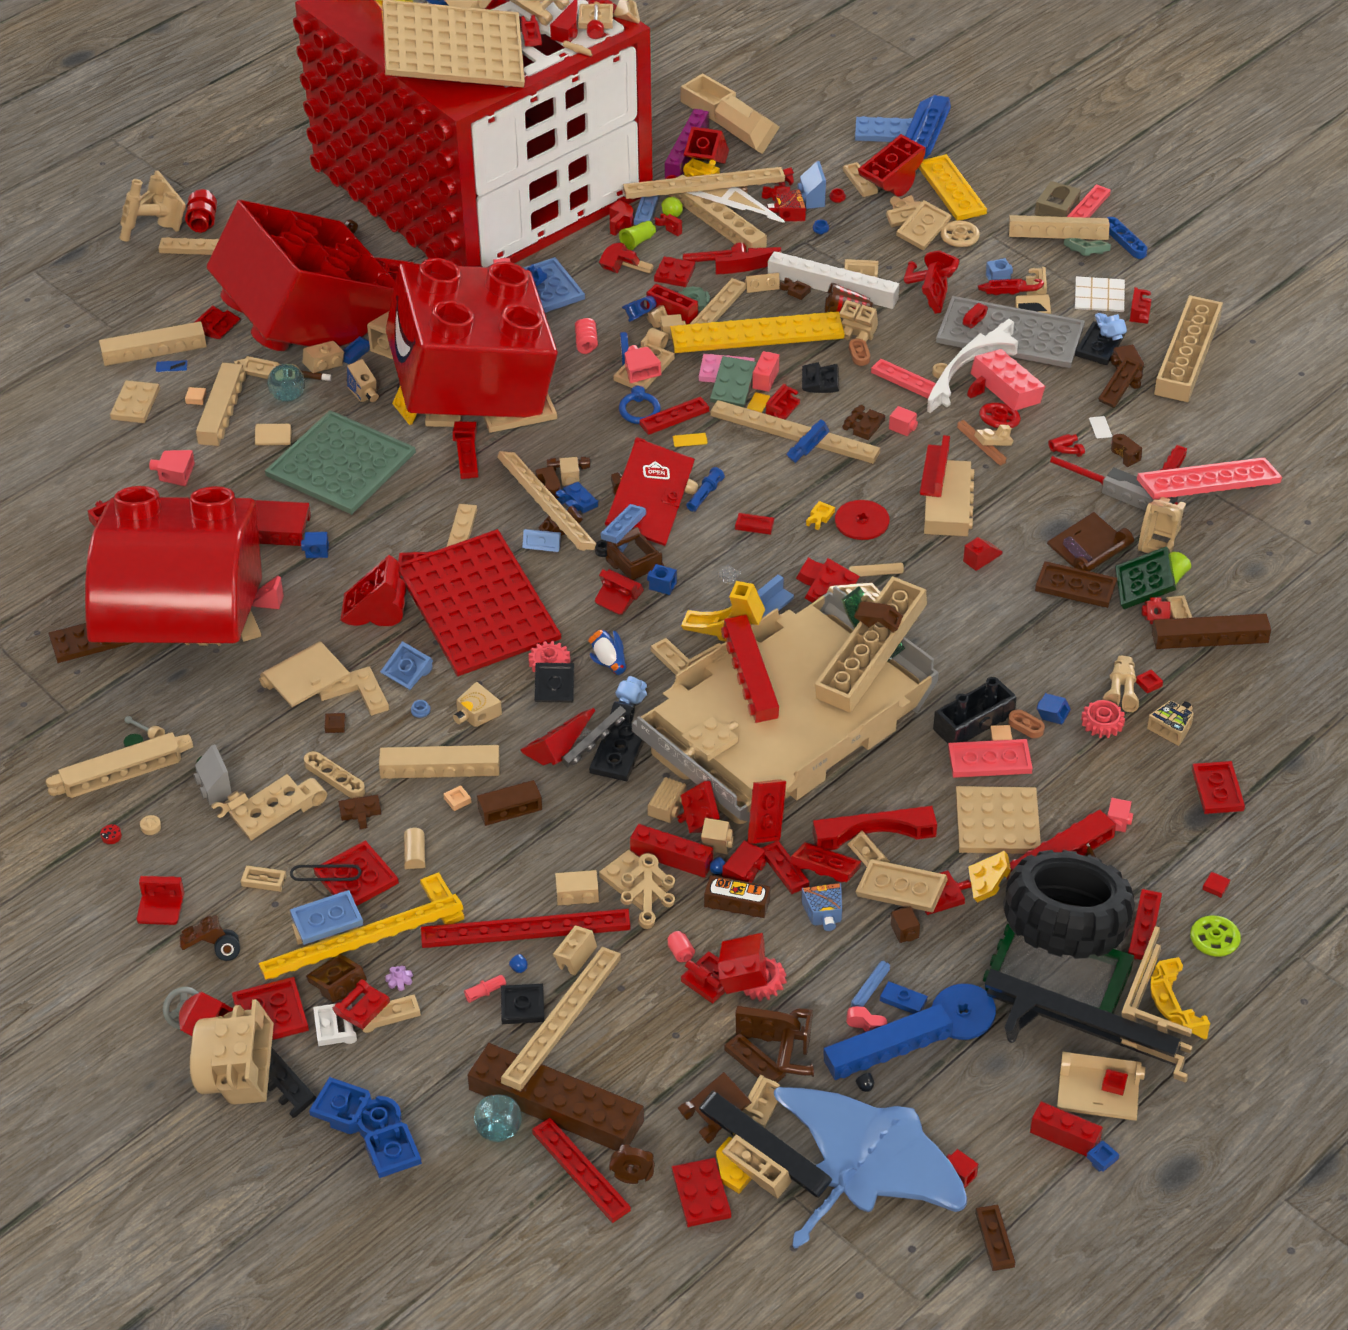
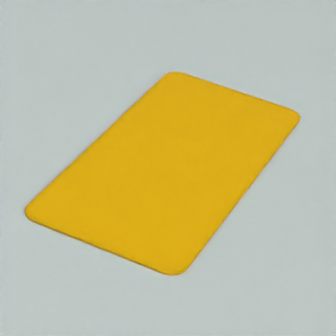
M757 392L754 393L747 409L762 413L770 396Z
M706 433L673 436L675 447L708 443Z

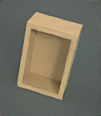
M703 73L681 86V102L692 109L709 111V119L715 121V118L717 119L715 109L720 101L724 98L729 99L730 97L728 96L730 95L736 97V92Z

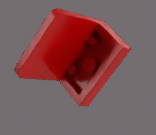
M140 876L139 885L142 896L136 918L139 924L176 925L179 921L184 898L182 878L174 876Z

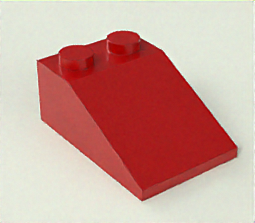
M763 933L722 941L718 968L719 980L726 994L767 986Z

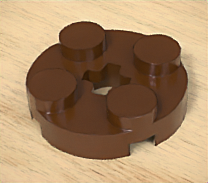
M621 1145L619 1150L611 1155L609 1169L614 1172L616 1179L624 1183L638 1184V1180L643 1179L646 1182L652 1178L654 1173V1155L649 1151L633 1148L630 1145Z

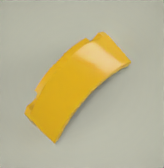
M1176 957L1159 961L1155 966L1150 982L1151 996L1156 1007L1169 1021L1192 1029V1034L1202 1039H1207L1210 1027L1207 1016L1204 1015L1199 1018L1195 1016V1012L1192 1009L1182 1011L1172 990L1173 982L1176 981L1178 972L1182 971L1183 968L1180 958Z

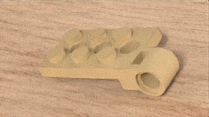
M651 328L641 341L640 348L648 347L654 354H657L656 357L661 362L662 373L675 359V353L664 349L669 340L668 333ZM625 364L614 375L615 382L631 388L643 386L645 390L657 378L653 377L630 383Z
M286 774L249 798L245 803L230 810L229 814L250 841H252L299 809L304 813L311 807L322 804L327 798V792L314 778L307 779L297 786L291 777ZM290 791H295L291 796L286 795ZM272 802H278L274 807L269 806ZM255 813H261L257 818L252 817Z

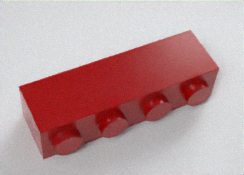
M641 824L637 825L630 837V851L636 856L653 854L661 864L706 878L710 870V863L713 861L712 847Z

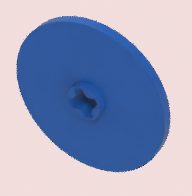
M972 984L950 986L941 991L932 1004V1007L938 1004L943 1006L952 1021V1035L949 1037L953 1039L968 1040L981 1036L990 1029L996 1017V1007L993 998L987 996L986 990Z

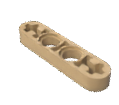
M312 751L304 756L305 768L348 797L353 799L365 795L363 781L322 754ZM326 768L332 769L329 773L322 772ZM341 777L347 779V780L344 781V782H338V781H336L337 779H339V778H341Z

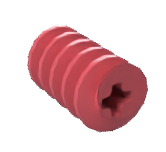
M590 318L577 320L575 322L577 350L582 354H589L598 346L596 323Z

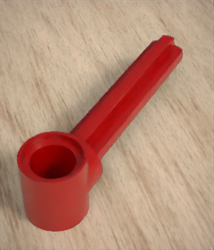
M736 243L731 247V250L683 254V260L692 262L715 261V257H732V253L747 252V247L744 243Z

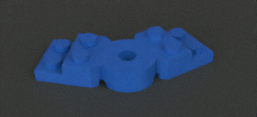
M331 1077L328 1078L309 1110L310 1116L330 1122V1128L347 1134L359 1132L365 1140L367 1153L379 1178L422 1164L408 1126L402 1123L400 1107L393 1099L377 1096L376 1099L372 1100L369 1090Z

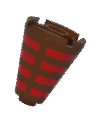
M831 283L827 291L829 295L825 301V313H840L846 300L871 308L873 302H870V298L836 283Z

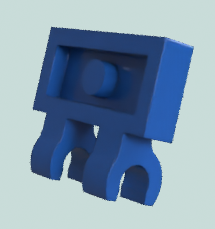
M575 482L556 492V495L559 497L557 500L561 505L566 503L568 507L573 506L582 513L598 507V501L579 482Z

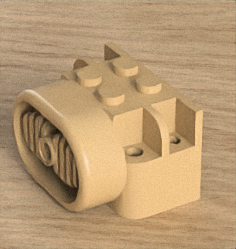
M257 999L252 1000L251 1010H244L241 1005H236L232 1012L225 1014L223 1017L203 1018L196 1022L193 1029L190 1053V1074L194 1088L198 1093H221L228 1103L234 1105L266 1102L274 1023Z

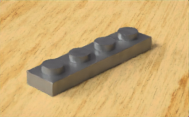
M619 706L563 757L562 762L567 767L571 764L576 765L582 759L581 755L585 751L589 753L597 745L595 743L600 738L602 740L611 733L610 729L614 725L619 726L625 720L626 710Z

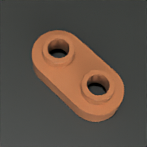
M859 338L851 340L849 351L853 362L858 366L867 365L870 362V352L866 342Z
M1013 710L1010 712L1008 723L1012 728L1031 738L1043 736L1045 725L1041 720L1023 710Z

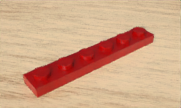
M548 1118L532 1129L533 1135L612 1223L631 1211L630 1205L551 1118Z

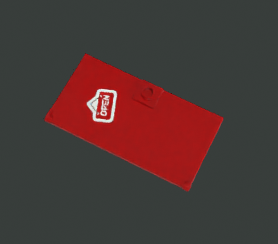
M636 437L605 525L608 526L630 504L646 508V515L632 529L638 527L640 533L647 540L666 546L695 459Z

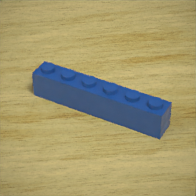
M938 1004L823 1048L824 1062L834 1080L846 1078L860 1070H867L873 1065L885 1063L899 1055H906L912 1050L924 1048L938 1040L947 1039L952 1035V1021L943 1006Z

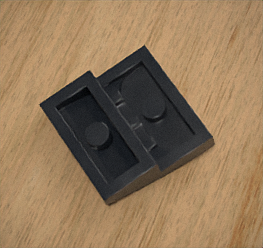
M819 362L803 365V391L812 393L838 392V364L820 367Z

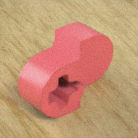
M856 1006L848 1009L846 1022L850 1027L862 1028L867 1032L886 1025L887 1019L883 1016L871 1015L865 1007Z

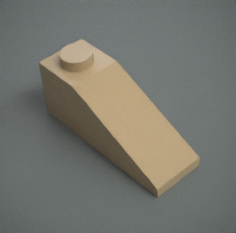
M735 1135L722 1151L724 1155L760 1187L777 1199L792 1182L785 1168L738 1135Z

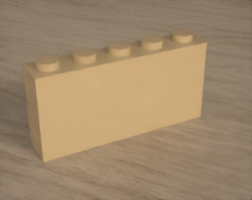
M947 460L942 496H926L924 534L968 536V531L973 526V518H969L973 517V506H970V504H973L974 493H970L974 490V481H971L974 480V469H971V461Z

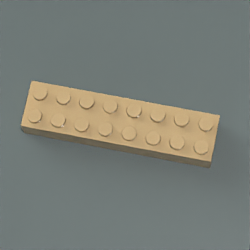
M1189 295L1157 376L1154 395L1189 402L1221 317L1222 302Z
M892 576L873 603L888 604L903 615L898 630L893 633L879 622L868 628L862 622H859L815 683L816 699L851 713L926 607V589Z

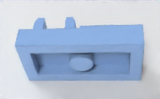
M524 529L522 548L559 552L561 533Z

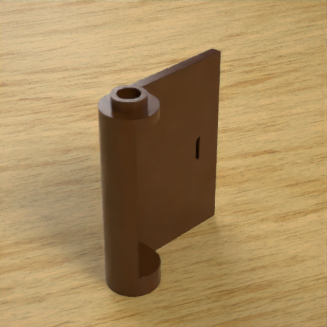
M1093 512L1049 540L1047 544L1074 568L1092 571L1133 544L1134 537L1127 528H1122L1117 532Z

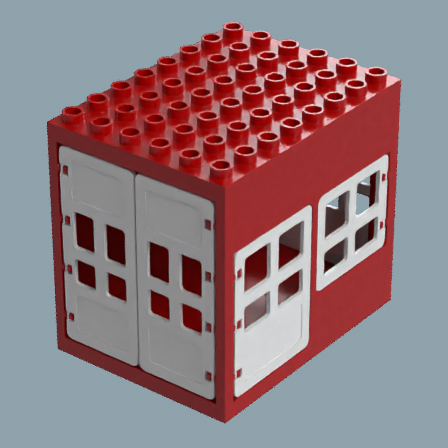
M299 0L295 2L297 17L293 18V25L299 34L300 45L297 46L296 51L303 64L300 82L306 90L307 100L303 102V108L310 122V127L307 128L306 133L313 147V154L310 155L311 165L316 172L322 171L325 173L334 186L344 188L353 201L363 203L372 216L382 218L392 232L398 231L401 233L411 247H418L425 252L428 259L442 258L453 262L457 266L489 268L493 264V259L510 258L511 263H517L609 215V208L618 200L631 204L641 198L626 199L623 184L653 181L650 27L641 21L635 23L613 17V29H605L601 38L592 39L587 35L586 29H579V5L588 4V0H578V34L571 43L590 49L592 56L579 54L563 47L562 42L551 39L550 24L564 11L560 10L552 2L545 9L553 17V20L548 25L541 24L538 18L535 17L538 21L542 45L530 47L524 44L520 16H524L526 21H530L532 14L510 0H498L488 9L519 12L525 83L524 87L385 75L383 10L375 0ZM413 0V2H415V3H423V2L427 1V0ZM605 0V4H613L614 13L617 5L610 0Z

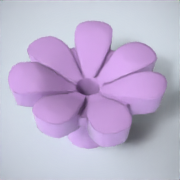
M405 966L391 967L390 974L386 975L385 981L389 982V988L393 989L397 985L398 990L402 991L405 989L404 984H412L411 977H413V974L410 970H406Z

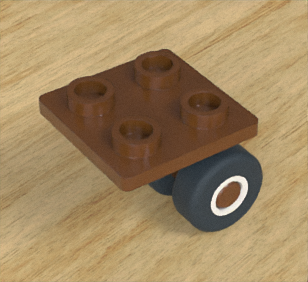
M217 915L205 917L200 921V924L195 927L189 926L185 928L180 935V947L182 950L203 940L214 944L216 956L223 961L235 959L240 952L238 935L232 930H223Z

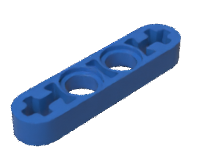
M1107 217L1110 223L1109 235L1134 258H1145L1147 256V246L1117 218Z

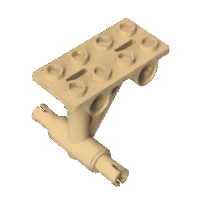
M155 171V174L150 177L148 190L142 196L140 191L143 182L138 179L132 180L130 192L127 193L123 206L120 240L130 241L131 231L135 227L137 216L159 217L158 224L160 226L172 227L176 232L180 230L186 205L159 171Z

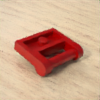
M361 979L356 984V988L340 1003L337 1002L332 1009L336 1015L363 1030L390 1003V998ZM361 993L365 994L350 1011L346 1009Z

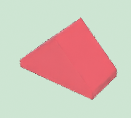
M276 576L258 589L253 607L280 608L284 597L280 576Z

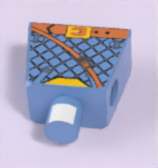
M841 883L802 888L801 901L812 925H823L825 931L834 930L836 928L835 923L840 922L842 919Z

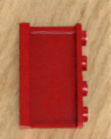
M255 500L259 544L301 546V540H304L303 534L306 522L310 521L311 518L309 503Z

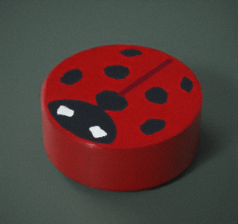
M113 824L103 827L100 832L101 839L106 844H115L122 837L120 828Z

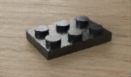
M1093 321L1077 347L1075 356L1108 365L1114 348L1119 347L1123 338L1112 340V337L1102 336L1098 323Z

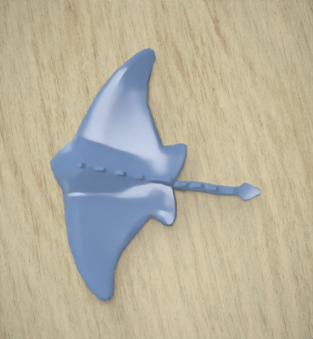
M778 1087L774 1090L773 1094L776 1100L809 1128L824 1158V1161L816 1166L832 1178V1182L828 1186L834 1187L829 1197L824 1200V1203L819 1208L815 1209L803 1228L794 1233V1248H798L809 1241V1233L813 1227L831 1209L843 1192L858 1209L866 1212L872 1211L877 1196L923 1200L953 1212L961 1211L966 1207L967 1196L962 1180L947 1157L923 1132L915 1109L901 1106L876 1108L839 1093L814 1089Z

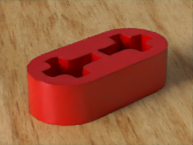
M977 303L965 314L962 322L963 325L968 328L976 326L986 316L988 307L982 303Z

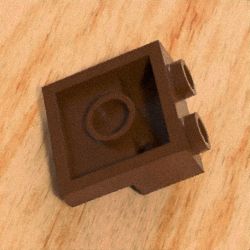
M342 954L331 958L306 975L308 982L320 989L322 996L333 1003L344 999L347 993L356 988V984L361 979L367 980L362 966Z

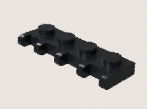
M271 1047L269 1079L271 1081L268 1083V1091H272L277 1087L284 1094L279 1098L278 1102L281 1105H285L290 1101L294 1108L289 1114L292 1118H295L316 1100V1096Z

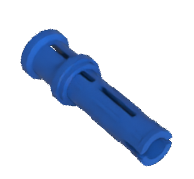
M713 467L708 477H704L701 487L686 504L690 511H696L708 494L717 488L718 482L725 478L721 469Z

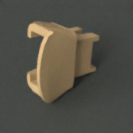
M1165 497L1150 502L1147 506L1141 528L1138 551L1150 553L1167 546L1171 553L1175 537L1181 529L1180 525L1186 503L1172 504L1169 503L1170 499ZM1153 534H1157L1171 539L1166 543L1152 539Z

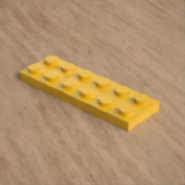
M947 154L922 161L918 167L956 221L987 214V208Z

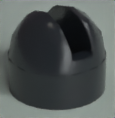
M865 1073L855 1081L859 1089L864 1092L871 1091L875 1083L871 1073Z

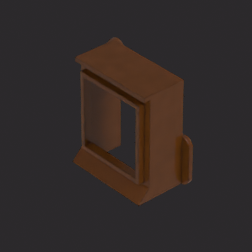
M638 527L631 529L617 544L607 541L606 561L614 569H620L631 580L648 574L656 564L664 566L662 553H659L640 533ZM635 539V544L646 556L631 562L617 547Z

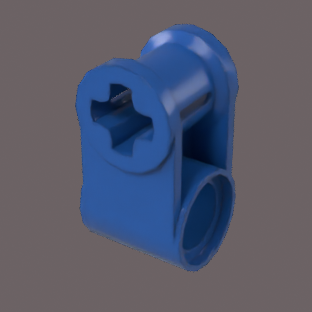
M645 296L622 306L629 317L628 321H633L655 309L656 300L652 296ZM645 300H647L650 303L649 308H646L644 306Z

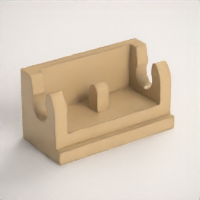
M845 259V270L878 278V261Z
M1046 267L1029 269V273H1035L1036 275L1026 276L1027 285L1038 284L1039 282L1034 280L1042 279L1044 286L1037 291L1027 292V295L1046 294Z
M574 926L553 953L561 970L566 965L570 974H577L597 948L593 931Z
M760 1075L748 1096L752 1103L742 1112L765 1128L778 1104L773 1093L780 1085Z

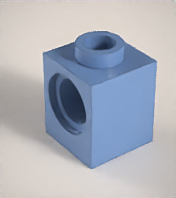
M1006 258L987 262L986 277L989 281L1011 279L1013 268Z

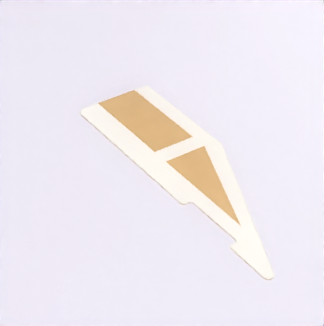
M731 187L685 192L740 210L748 209L767 215L769 219L782 223L785 222L740 188Z

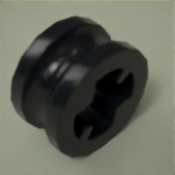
M606 540L596 542L595 553L599 557L607 556Z

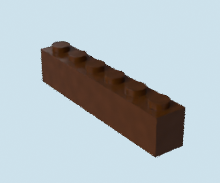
M1267 614L1157 619L1153 621L1152 636L1156 649L1269 643L1271 634Z

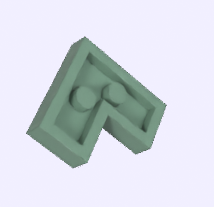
M1064 239L1065 246L1069 247L1072 251L1080 252L1083 256H1090L1091 253L1103 254L1105 251H1110L1111 244L1102 240Z

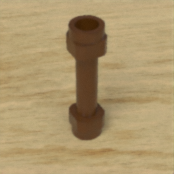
M581 457V460H578V467H581V469L590 468V457ZM556 458L547 459V467L553 466L556 471V468H560V461H556Z

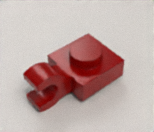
M663 213L660 214V219L655 217L656 225L666 226V231L676 236L682 234V220L671 214L666 216Z

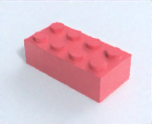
M999 349L975 356L971 374L976 379L983 376L986 379L985 386L1012 410L1015 411L1041 403L1045 385L1017 363L1016 360L1011 358L1004 350Z

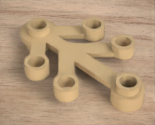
M643 854L640 856L638 866L630 873H624L621 878V883L628 887L633 884L634 879L644 873V879L630 891H624L621 894V902L624 905H630L633 899L643 892V912L639 915L638 923L644 929H650L655 924L656 917L652 912V892L662 901L665 907H672L675 901L673 894L665 893L652 880L653 873L662 881L664 888L671 889L675 884V878L672 875H666L658 867V859L653 854ZM645 861H650L652 863L646 864ZM628 877L631 881H625L624 878ZM670 880L672 883L668 884L665 881ZM624 896H629L631 899L626 900ZM666 898H669V899H671L672 901H671V902H666L665 899H666ZM644 916H649L651 919L647 920Z

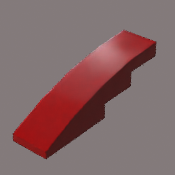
M781 247L748 248V252L732 253V257H715L716 275L732 274L768 267L769 258L774 251L781 252Z

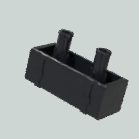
M988 677L986 683L967 694H958L956 700L936 710L934 713L933 730L947 744L968 742V740L990 729V726L1006 721L1009 718L1010 712L1015 710L1017 697L998 678Z

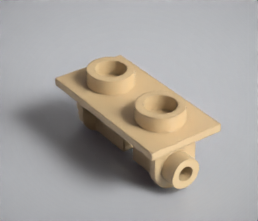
M779 272L746 276L747 293L780 289Z

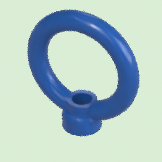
M634 386L631 389V393L622 398L619 404L621 416L634 424H640L639 420L645 417L630 415L626 411L628 402L632 400L636 402L649 401L653 405L654 410L648 416L656 414L661 410L659 401L651 394L645 393L643 386Z

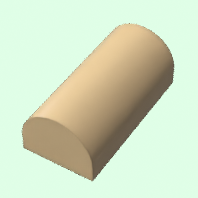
M410 828L404 832L405 869L425 868V836L423 830L419 828Z

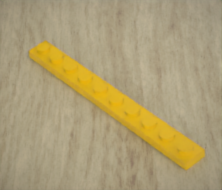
M454 894L258 963L260 971L265 980L273 979L286 972L296 971L303 966L316 964L320 960L336 957L340 953L356 950L368 943H376L385 937L395 936L399 932L415 929L419 925L435 922L439 918L454 915L464 910L458 896Z

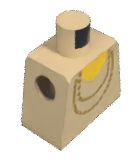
M476 682L457 699V713L453 715V718L459 725L467 720L474 727H478L502 715L501 701Z

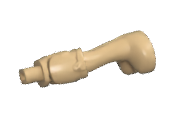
M1118 656L1113 672L1110 674V679L1112 680L1111 688L1102 698V700L1113 702L1119 706L1121 698L1120 688L1121 685H1125L1122 709L1126 712H1135L1139 708V699L1134 693V683L1137 679L1132 657Z

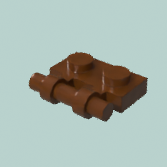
M859 405L854 408L852 415L844 420L842 428L846 431L851 428L853 429V435L869 440L885 421V415L871 409L865 413L863 412L865 407Z

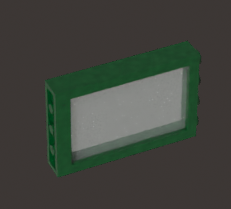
M1006 924L1003 934L1005 937L1004 939L1000 938L998 942L997 955H992L990 969L1114 1014L1131 973L1134 955L1112 949L1108 954L1099 957L1095 954L1084 959H1074L1070 955H1062L1060 957L1048 954V951L1040 947L1036 949L1025 943L1024 937L1017 936L1009 924ZM988 969L984 973L983 982H986L990 972Z

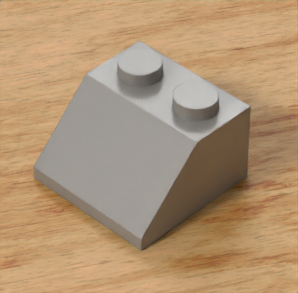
M211 745L195 764L196 773L193 774L196 784L201 785L200 792L202 798H207L209 805L227 800V797L232 794L228 771L216 745Z

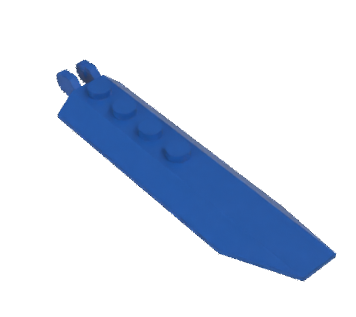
M933 95L921 101L905 134L907 138L925 147L924 158L931 154L951 109L949 97Z

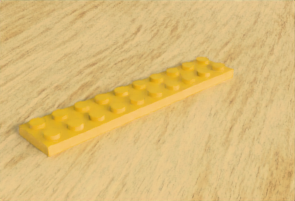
M839 312L670 326L674 353L844 338V329Z

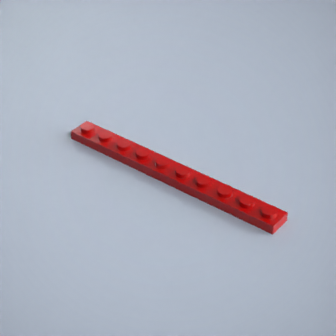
M629 909L421 927L422 948L567 936L574 926L592 930L593 933L631 930Z

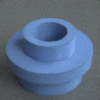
M417 700L411 707V713L417 718L426 717L430 713V706L424 700Z

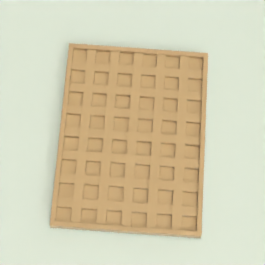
M383 0L385 75L524 87L519 12Z

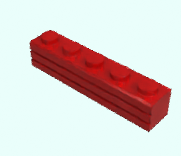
M1176 445L1175 449H1172L1171 455L1168 456L1167 462H1164L1163 469H1160V471L1179 468L1186 457L1187 448Z

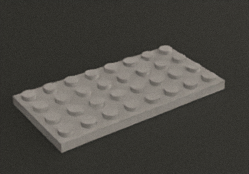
M952 296L936 337V343L964 348L980 333L986 336L1001 323L1010 319L1014 322V330L1011 337L1018 341L1017 354L1014 356L1009 355L1010 357L1071 368L1075 351L1084 329V320ZM977 303L986 305L988 307L987 314L976 326L968 328L963 325V318Z

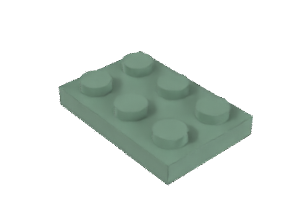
M722 356L710 402L716 403L719 400L745 408L756 362Z

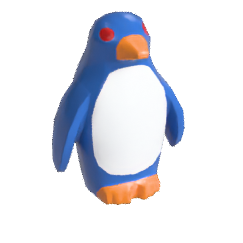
M598 630L588 640L595 654L590 652L591 659L601 666L608 667L616 675L623 674L626 670V663L623 653L624 647L620 636L616 631H613V638L606 630Z

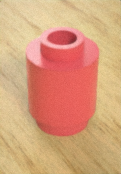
M676 931L669 935L667 939L668 947L678 962L691 960L695 954V949L687 936L681 931Z

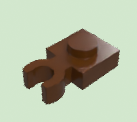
M785 278L784 283L780 282L779 288L781 290L788 291V295L800 300L811 292V286L798 280L792 282L791 279Z

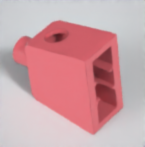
M632 345L624 353L625 367L630 383L661 375V362L648 347L638 348L636 345Z
M164 451L160 460H150L149 468L150 470L158 471L160 481L186 486L195 464L193 451Z

